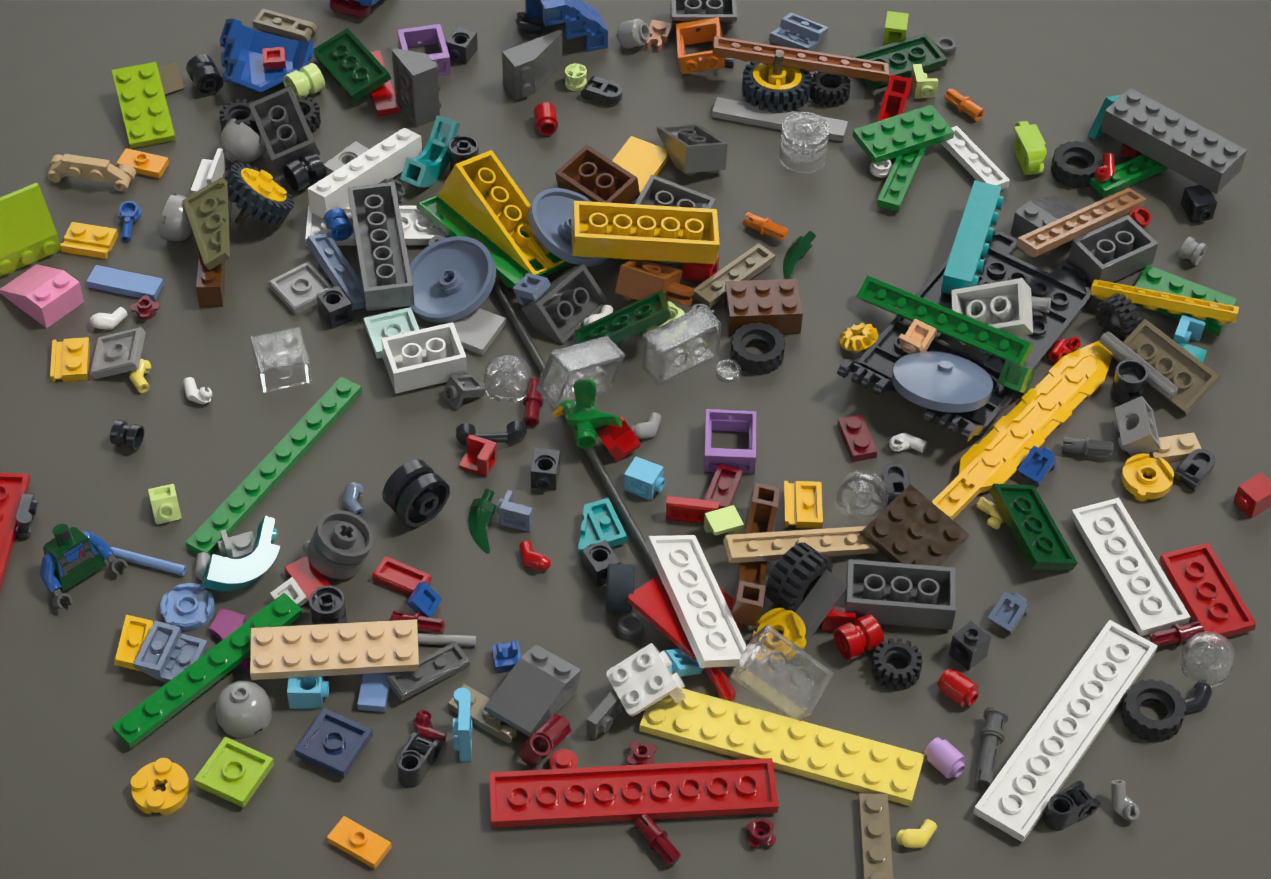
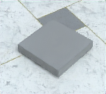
M309 261L268 281L269 288L295 315L316 305V294L333 288V285Z
M477 308L471 314L452 322L462 347L484 355L506 325V318Z
M142 327L98 337L90 375L94 380L139 368L146 334Z

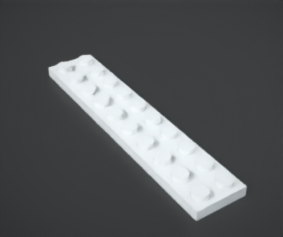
M1109 620L976 804L973 814L1019 841L1024 842L1047 809L1050 798L1059 792L1121 703L1127 691L1130 690L1157 650V645Z

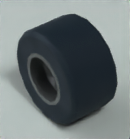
M608 564L606 611L632 612L633 606L627 602L629 594L634 593V565Z

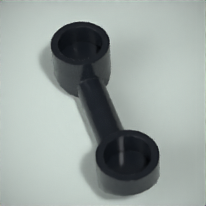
M512 421L507 424L506 432L476 434L474 425L463 423L456 427V438L465 446H467L466 439L469 434L496 443L508 442V444L514 445L525 438L527 428L526 424L522 421Z

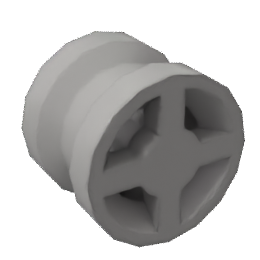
M1189 236L1183 243L1178 257L1182 259L1187 258L1192 264L1198 265L1205 255L1207 245L1197 243L1194 238Z

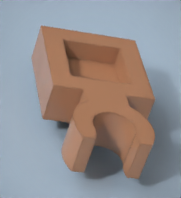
M652 20L649 26L650 37L646 42V50H649L650 46H657V52H660L662 50V43H668L673 31V23Z

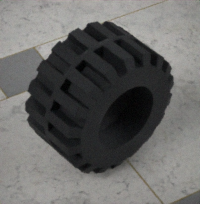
M805 542L794 545L783 554L772 569L766 583L765 596L779 607L796 612L826 570L832 573V561Z

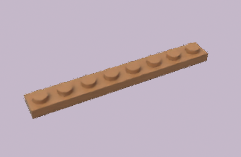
M1128 187L1018 237L1016 246L1022 249L1025 254L1037 257L1129 214L1133 208L1144 207L1146 198Z

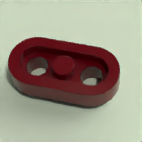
M329 0L330 8L339 13L363 18L371 12V6H363L360 2L354 0Z

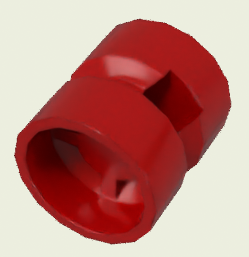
M871 614L855 619L853 624L849 622L839 626L833 631L836 647L847 661L861 656L864 651L870 652L874 650L877 645L880 647V643L884 641L882 629L878 621Z

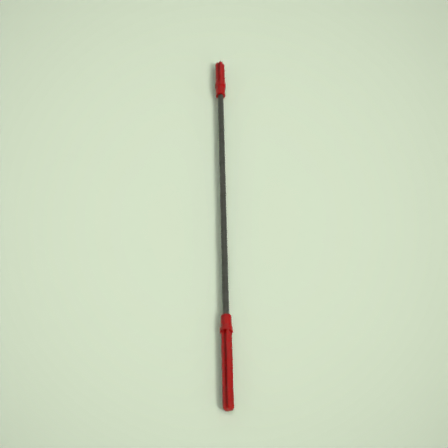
M496 276L493 289L559 405L565 400V397L500 285L501 280ZM593 447L584 449L655 577H657L659 573L646 547V540ZM721 667L704 668L719 697L727 701L735 700L736 692Z

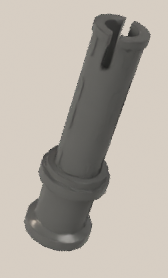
M989 707L984 710L985 724L984 728L980 730L982 747L974 785L984 790L989 788L993 782L998 748L1005 739L1003 729L1004 724L1009 718V714L1004 709L998 707Z

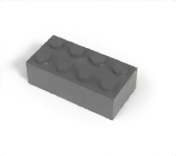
M848 559L846 583L849 586L845 590V612L856 613V619L871 614L879 624L952 630L956 612L955 567Z

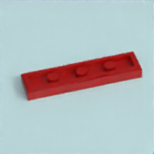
M380 50L372 51L373 56L385 68ZM390 80L370 92L378 117L399 113V105Z

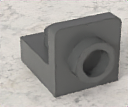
M474 373L450 375L442 395L453 409H459L464 398L483 397L487 388Z

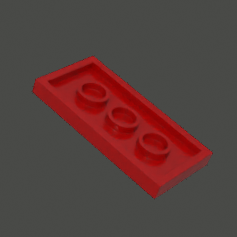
M1209 543L1161 554L1159 562L1194 622L1200 621V624L1203 625V639L1206 643L1255 630V620Z

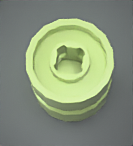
M310 63L300 68L299 71L295 70L283 77L285 88L291 86L298 99H301V96L306 98L309 93L315 94L325 89L324 77L314 63Z

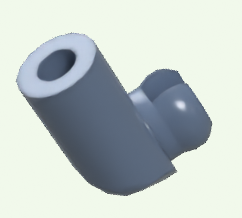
M351 482L345 487L342 503L349 512L361 517L364 514V509L357 502V498L362 495L360 492H364V489L360 483Z

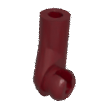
M418 711L416 718H414L416 732H419L421 737L431 741H441L443 746L447 733L433 728L429 711Z

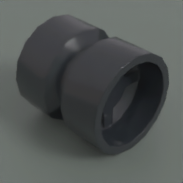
M199 54L188 61L186 66L187 73L200 95L211 96L221 90L224 83L223 78L209 55Z
M459 135L450 140V172L455 164L479 154L478 141L468 135Z
M313 151L299 157V161L295 159L284 164L282 167L286 182L295 192L308 187L309 183L314 184L326 177L325 167L319 156Z
M1132 359L1121 361L1116 367L1110 391L1111 398L1119 405L1141 397L1148 377L1147 367L1143 363Z
M327 585L321 586L311 593L309 603L312 625L347 623L344 594L340 589Z

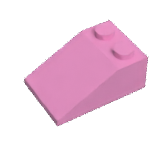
M38 264L0 288V294L45 328H48L84 303L78 280L64 270Z

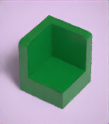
M1005 361L997 383L1016 391L1027 393L1036 370L1025 366L1022 368Z

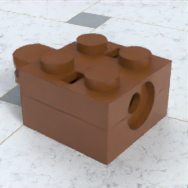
M631 260L620 267L615 293L623 295L622 298L626 300L636 301L663 290L668 302L691 305L692 298L690 296L694 295V289L680 284L682 270L651 260Z

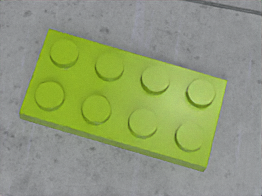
M151 62L113 69L112 75L130 149L175 141V133L157 63Z

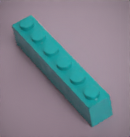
M974 180L943 275L941 292L952 294V290L978 285L979 276L976 274L982 273L984 260L981 258L987 257L989 244L986 242L992 241L994 228L991 226L997 225L999 212H996V210L1001 211L1004 197L1000 196L1002 186Z

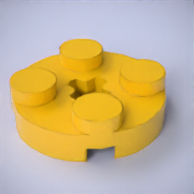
M1145 453L1130 457L1125 462L1121 473V481L1124 487L1138 501L1158 499L1170 492L1174 478L1173 469L1167 461L1158 457V460L1149 458L1150 454ZM1143 474L1152 476V479L1144 478Z
M775 608L765 613L758 621L760 625L757 632L754 631L752 636L756 651L772 663H779L791 658L798 651L804 649L807 642L804 621L792 610H785L784 608ZM779 630L784 632L783 636L780 639L774 640V638L778 636L777 632Z
M160 758L156 762L147 764L131 778V793L134 803L146 814L160 812L161 815H168L181 808L188 798L187 793L190 785L187 773L181 766L172 763L168 758ZM159 784H166L165 791H153L155 789V786Z

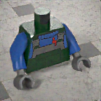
M59 524L52 530L55 538L43 546L44 557L40 567V576L49 593L54 595L52 599L54 608L63 609L60 604L61 597L64 598L68 606L72 605L73 600L69 594L62 593L61 590L63 592L104 567L106 565L105 560L109 562V570L114 574H119L114 568L116 562L119 561L124 568H127V563L124 559L115 558L113 555L114 551L101 537L89 531L81 532L76 527L69 529L67 524Z

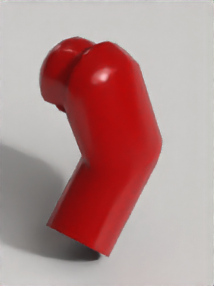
M1106 153L1102 156L1103 166L1098 167L1095 171L1094 176L1100 182L1107 181L1115 174L1114 154Z
M1077 337L1058 340L1048 354L1049 360L1058 362L1062 355L1078 350L1081 346V341Z
M523 541L519 544L522 562L525 567L538 571L549 569L551 565L550 558L541 553L534 552L530 541Z

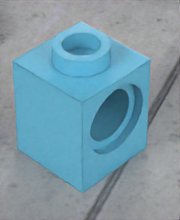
M635 456L624 474V491L652 501L656 493H660L665 485L666 479L663 478V466Z
M324 676L288 678L287 697L289 709H323L324 698L329 697V681H324Z

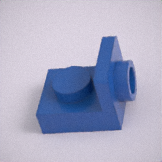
M1033 446L1017 469V472L1040 486L1051 468L1055 469L1057 466L1055 454L1045 447L1040 449Z

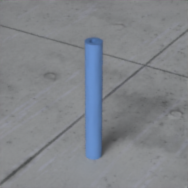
M111 547L115 558H121L127 562L181 576L186 574L187 566Z

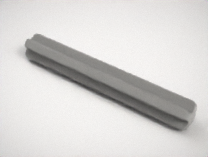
M1106 332L1101 336L1100 343L1121 361L1132 359L1143 363L1148 370L1147 382L1165 397L1171 399L1177 394L1178 387L1111 332Z

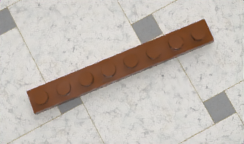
M714 36L713 55L720 58H734L744 62L754 61L764 65H774L775 53L782 52L784 54L783 67L789 69L799 68L809 72L819 71L829 75H844L853 79H870L873 82H887L889 77L888 63L718 36Z

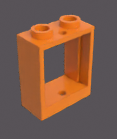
M719 17L676 24L677 52L681 75L725 68L724 58L713 55V50L687 55L685 45L713 41L714 36L722 37Z

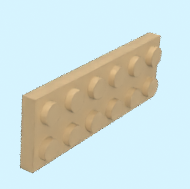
M417 619L251 628V680L419 671Z

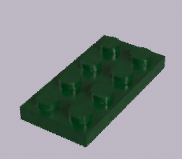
M349 28L314 48V57L354 102L392 79L389 72Z
M926 33L850 55L853 58L888 63L889 77L887 82H873L870 79L861 78L869 89L888 84L890 75L911 77L913 64H921L923 72L947 65V58Z
M663 290L574 330L578 351L582 359L588 356H596L601 350L609 346H617L624 339L631 336H639L646 329L654 325L660 326L666 323L669 318H672Z
M993 483L989 492L1031 569L1073 570L1078 562L1035 486Z

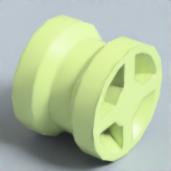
M574 63L565 68V86L567 89L581 91L587 86V79L585 78L587 76V69L585 66Z

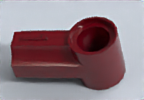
M555 713L520 746L519 755L522 761L531 766L540 763L572 731L570 722L564 716Z

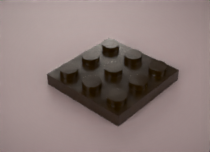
M911 484L861 532V535L893 563L941 566L970 535Z

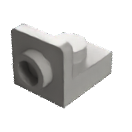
M225 529L220 530L221 540L217 541L221 556L226 555L230 559H241L252 553L255 542L252 531L228 537Z

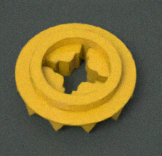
M863 322L860 325L853 324V327L845 328L844 332L839 334L841 347L848 351L867 349L878 339L877 329L873 328L872 324L865 325Z

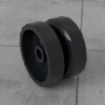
M415 459L406 462L391 474L385 483L382 497L383 501L394 512H397L405 523L412 527H418L432 520L443 509L450 495V487L423 460Z

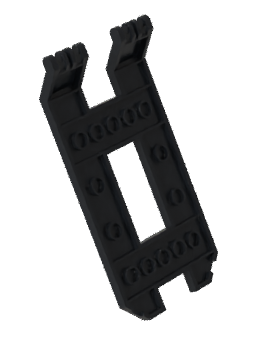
M994 231L992 241L986 242L989 244L987 257L981 258L984 260L982 273L976 274L979 276L978 285L1023 278L1031 288V296L1051 298L1049 313L1032 311L1033 334L1017 336L1034 345L1024 366L1036 370L1056 342L1063 337L1091 302V288L1085 282L1086 276L1083 270L1063 260L1050 274L1012 256L1019 248L1016 246L1018 239L1001 231ZM949 255L915 295L952 310V294L941 292L943 275L950 257ZM897 315L878 337L877 341L869 347L858 361L845 359L839 366L837 375L845 378L850 372L854 373L851 379L852 382L858 384L861 381L860 386L864 389L868 388L871 383H874L873 393L880 397L886 391L897 392L892 383L894 365L900 358L908 355L901 348L898 337L900 334L905 335L913 322ZM937 332L926 351L953 354L976 363L990 375L993 389L988 403L979 409L956 413L927 409L923 418L933 422L936 416L941 417L938 423L939 427L945 429L950 423L948 432L952 434L957 431L958 427L962 428L961 438L966 441H970L974 435L984 436L1019 392L997 383L1005 360L985 353L979 359L942 341L941 339L944 335Z

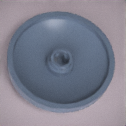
M551 188L540 192L529 206L528 220L533 233L541 244L557 257L572 264L597 266L607 261L609 258L572 256L571 218L574 201H593L579 193L562 188Z
M464 236L444 238L426 247L410 264L415 305L410 307L417 316L434 323L452 322L471 314L487 299L495 283L496 265L488 249L478 240Z
M926 351L908 354L895 363L892 374L893 386L904 398L919 406L942 412L956 413L979 409L988 403L993 389L992 379L982 367L963 357L943 352Z

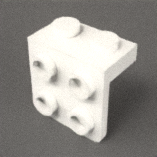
M652 643L607 671L610 683L630 716L637 715L668 695L676 703L686 698L681 690L685 687L682 679L677 672L672 674L669 666L673 665L664 650L659 652Z

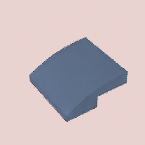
M790 13L781 19L780 27L770 33L769 41L783 47L813 51L825 37L829 27Z
M154 621L134 662V667L155 679L168 683L205 654L208 647L207 640L181 634V627Z

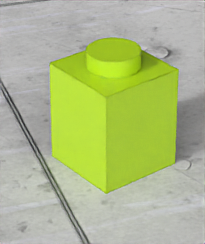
M887 11L884 45L906 39L909 13Z

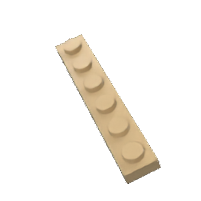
M866 526L726 535L723 540L729 563L779 560L790 548L801 542L807 543L825 557L873 554L878 552V549L861 535Z

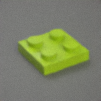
M224 737L195 777V786L244 808L274 766V759L230 738Z

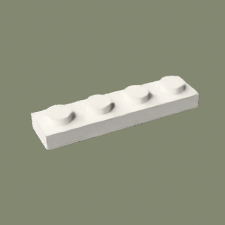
M958 126L952 127L954 131L953 139L941 142V144L977 181L1002 186L1001 190L1009 187L1010 179Z

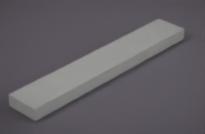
M717 97L712 110L713 118L841 142L844 140L848 121L795 111L787 112L785 109H783L782 113H778L777 108H773V112H768V107L761 110L759 105L754 107L751 103Z

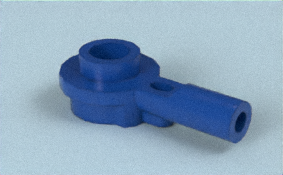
M133 201L123 202L118 209V218L123 221L121 235L123 242H130L133 222L137 221L142 215L141 208Z

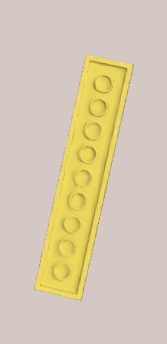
M683 688L681 690L686 697L685 699L676 703L670 695L664 697L645 710L640 723V732L741 760L772 758L774 769L860 793L888 794L889 801L907 806L912 804L925 754Z

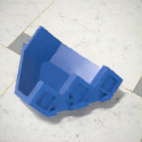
M525 0V12L528 13V20L543 17L545 26L564 23L566 39L585 36L587 52L608 48V29L598 10L582 0Z
M235 18L226 19L220 37V46L224 47V51L221 53L222 67L226 68V72L222 75L224 82L250 92H262L283 82L285 75L295 70L299 71L300 68L308 65V61L313 56V41H295L253 30L241 25L242 21ZM284 47L286 68L264 70L262 49Z

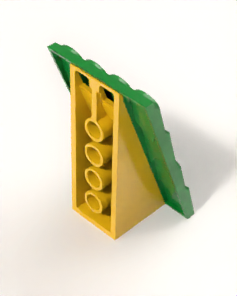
M492 150L455 164L439 193L432 198L419 202L416 206L424 216L438 229L441 228L449 237L464 236L481 242L494 259L496 276L511 289L527 273L543 277L557 272L568 265H572V263L554 255L537 239L528 220L530 203Z

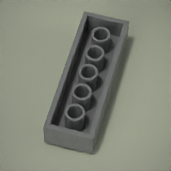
M1132 88L1127 90L1105 110L1101 127L1102 132L1193 182L1204 186L1215 194L1241 171L1247 152L1246 149Z
M395 182L347 187L366 311L415 305L413 282Z

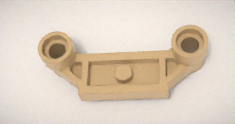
M64 154V156L54 155L49 163L50 169L47 178L55 183L60 182L61 178L65 176L111 182L117 191L126 192L129 184L135 178L136 170L127 164H121L117 168L109 160Z

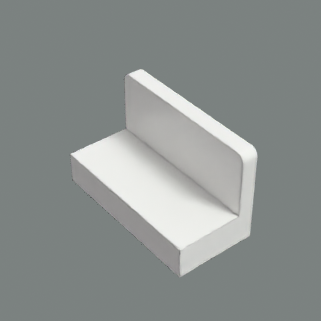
M217 149L214 160L202 159L190 190L191 195L223 177L226 169L223 149Z

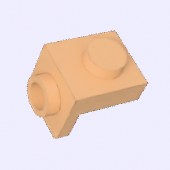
M914 319L906 334H900L898 337L901 348L908 354L926 352L936 336L937 330Z

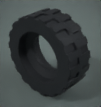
M1066 142L1055 149L1051 165L1052 175L1059 183L1061 182L1063 185L1070 186L1071 188L1091 187V177L1094 176L1098 167L1103 166V155H1101L1099 149L1086 142ZM1072 160L1081 161L1087 164L1088 168H1073L1067 165L1066 162Z
M753 322L748 325H742L732 335L731 360L741 371L752 375H762L765 373L769 374L771 371L777 370L779 365L781 366L784 360L785 339H783V334L776 327L774 328L772 325L761 322ZM762 343L769 346L770 351L761 355L752 354L746 351V345Z
M1148 679L1147 681L1141 680L1137 684H1133L1126 693L1121 709L1124 725L1129 728L1132 734L1149 742H1163L1166 739L1173 738V735L1179 732L1186 713L1185 700L1182 698L1181 693L1174 689V686L1171 684H1166L1161 680ZM1144 701L1158 702L1166 707L1167 716L1163 720L1149 719L1141 713L1140 705Z

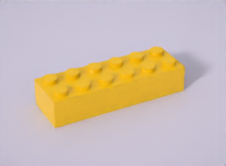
M574 201L571 218L572 256L703 264L716 263L720 245L717 209Z

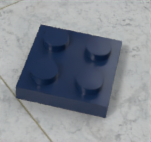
M324 708L296 747L295 755L345 778L373 737V729Z

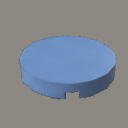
M185 583L173 587V591L163 596L160 609L162 619L166 624L181 627V631L187 632L205 626L214 615L215 605L213 595L205 590V587H201L200 584Z

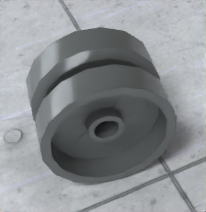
M341 510L328 512L321 517L308 544V559L314 568L330 578L346 579L353 577L360 571L374 542L373 532L368 523L354 513Z

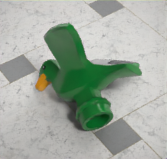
M581 379L574 382L576 405L570 399H565L553 412L554 417L566 415L568 426L576 430L574 434L576 445L582 449L595 446L597 433L593 429L603 425L622 427L618 416L603 413L595 408L596 383L592 379Z

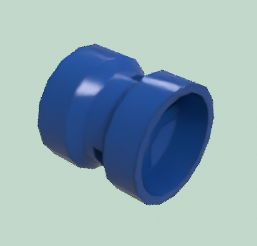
M334 208L324 215L325 226L328 228L333 240L344 241L352 235L353 227L343 209Z

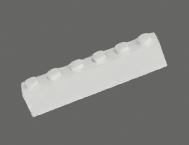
M403 128L309 187L310 212L324 218V215L331 209H345L349 206L347 187L378 184L384 179L388 180L401 173L407 158H416L422 153L421 135Z

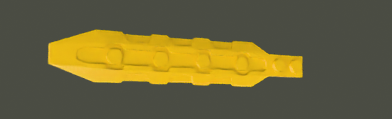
M1099 340L1063 356L1048 371L1049 374L1035 388H1031L1021 398V402L1006 416H1002L993 425V429L960 458L958 476L932 503L954 520L978 494L989 491L993 483L1004 484L1017 471L1016 468L1023 462L1032 447L1040 448L1059 424H1063L1072 415V411L1104 383L1113 353L1104 347Z

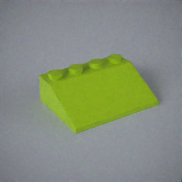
M37 182L0 197V277L61 251L57 231Z

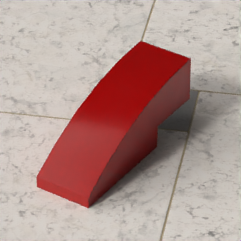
M890 75L877 122L905 113L912 88L911 78Z

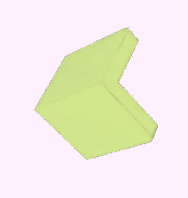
M734 505L705 513L704 530L706 533L713 532L714 535L726 532L728 535L743 534L744 523Z

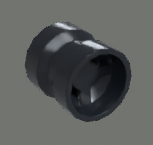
M118 419L111 428L110 442L118 446L124 444L129 449L138 450L144 439V427L138 424L128 425L126 421Z

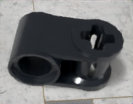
M416 731L411 734L405 748L397 759L398 781L401 785L412 788L422 782L430 767L439 757L442 748L441 741H431L421 737V734Z
M1077 781L1050 798L1044 815V822L1050 829L1064 830L1068 826L1081 819H1086L1095 813L1100 806V802L1097 798L1093 799L1085 790V784L1082 781Z

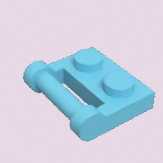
M458 688L454 692V702L457 704L458 717L453 718L454 750H459L460 762H471L473 727L471 694L467 688Z

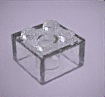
M300 327L251 337L253 357L263 392L312 382L310 361Z

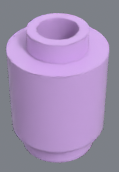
M937 737L928 744L924 751L927 761L947 779L959 777L966 769V757L947 740Z

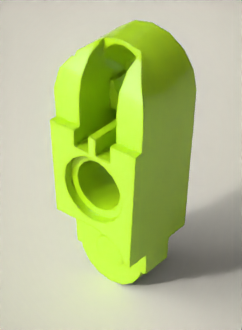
M1028 121L1016 122L1014 126L1015 142L1013 150L1025 175L1043 173V162L1046 159L1047 151L1046 143L1037 125H1029Z

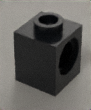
M459 26L456 27L446 41L450 60L467 65L478 49L477 32Z
M1202 185L1185 187L1181 206L1191 223L1213 219L1217 201L1209 189Z
M339 286L316 294L318 311L331 329L353 321L352 303Z
M535 448L530 471L531 488L541 490L557 489L561 467L560 450Z
M606 540L590 544L582 549V566L596 588L605 585L608 564H620L619 559Z
M970 621L952 636L949 655L970 671L987 656L991 636Z

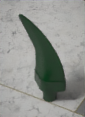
M809 231L804 237H797L787 250L783 261L785 279L792 278L796 262L813 247L810 243L816 238V235L812 231Z
M485 489L482 498L473 499L468 517L469 529L474 541L487 554L490 553L487 526L497 506L491 503L495 493L490 489Z

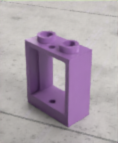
M440 24L397 30L399 49L408 50V47L438 43L440 53L429 54L428 56L438 64L440 70L438 76L451 74L450 56Z
M706 409L704 472H715L719 463L742 469L743 474H755L756 411ZM711 431L749 432L748 449L711 448Z

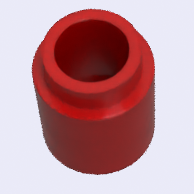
M547 102L538 104L533 111L536 129L540 134L550 136L558 128L556 108L553 104Z
M947 669L937 682L941 693L962 708L968 705L972 706L979 697V686L958 670Z

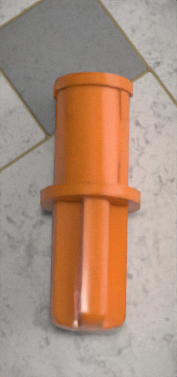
M948 89L944 95V98L956 106L960 113L964 112L976 122L981 120L985 114V109L973 103L970 97H964L954 89Z
M748 212L745 216L749 220L743 219L744 226L759 231L762 236L768 235L780 241H784L788 236L789 230L773 223L770 218L764 219Z

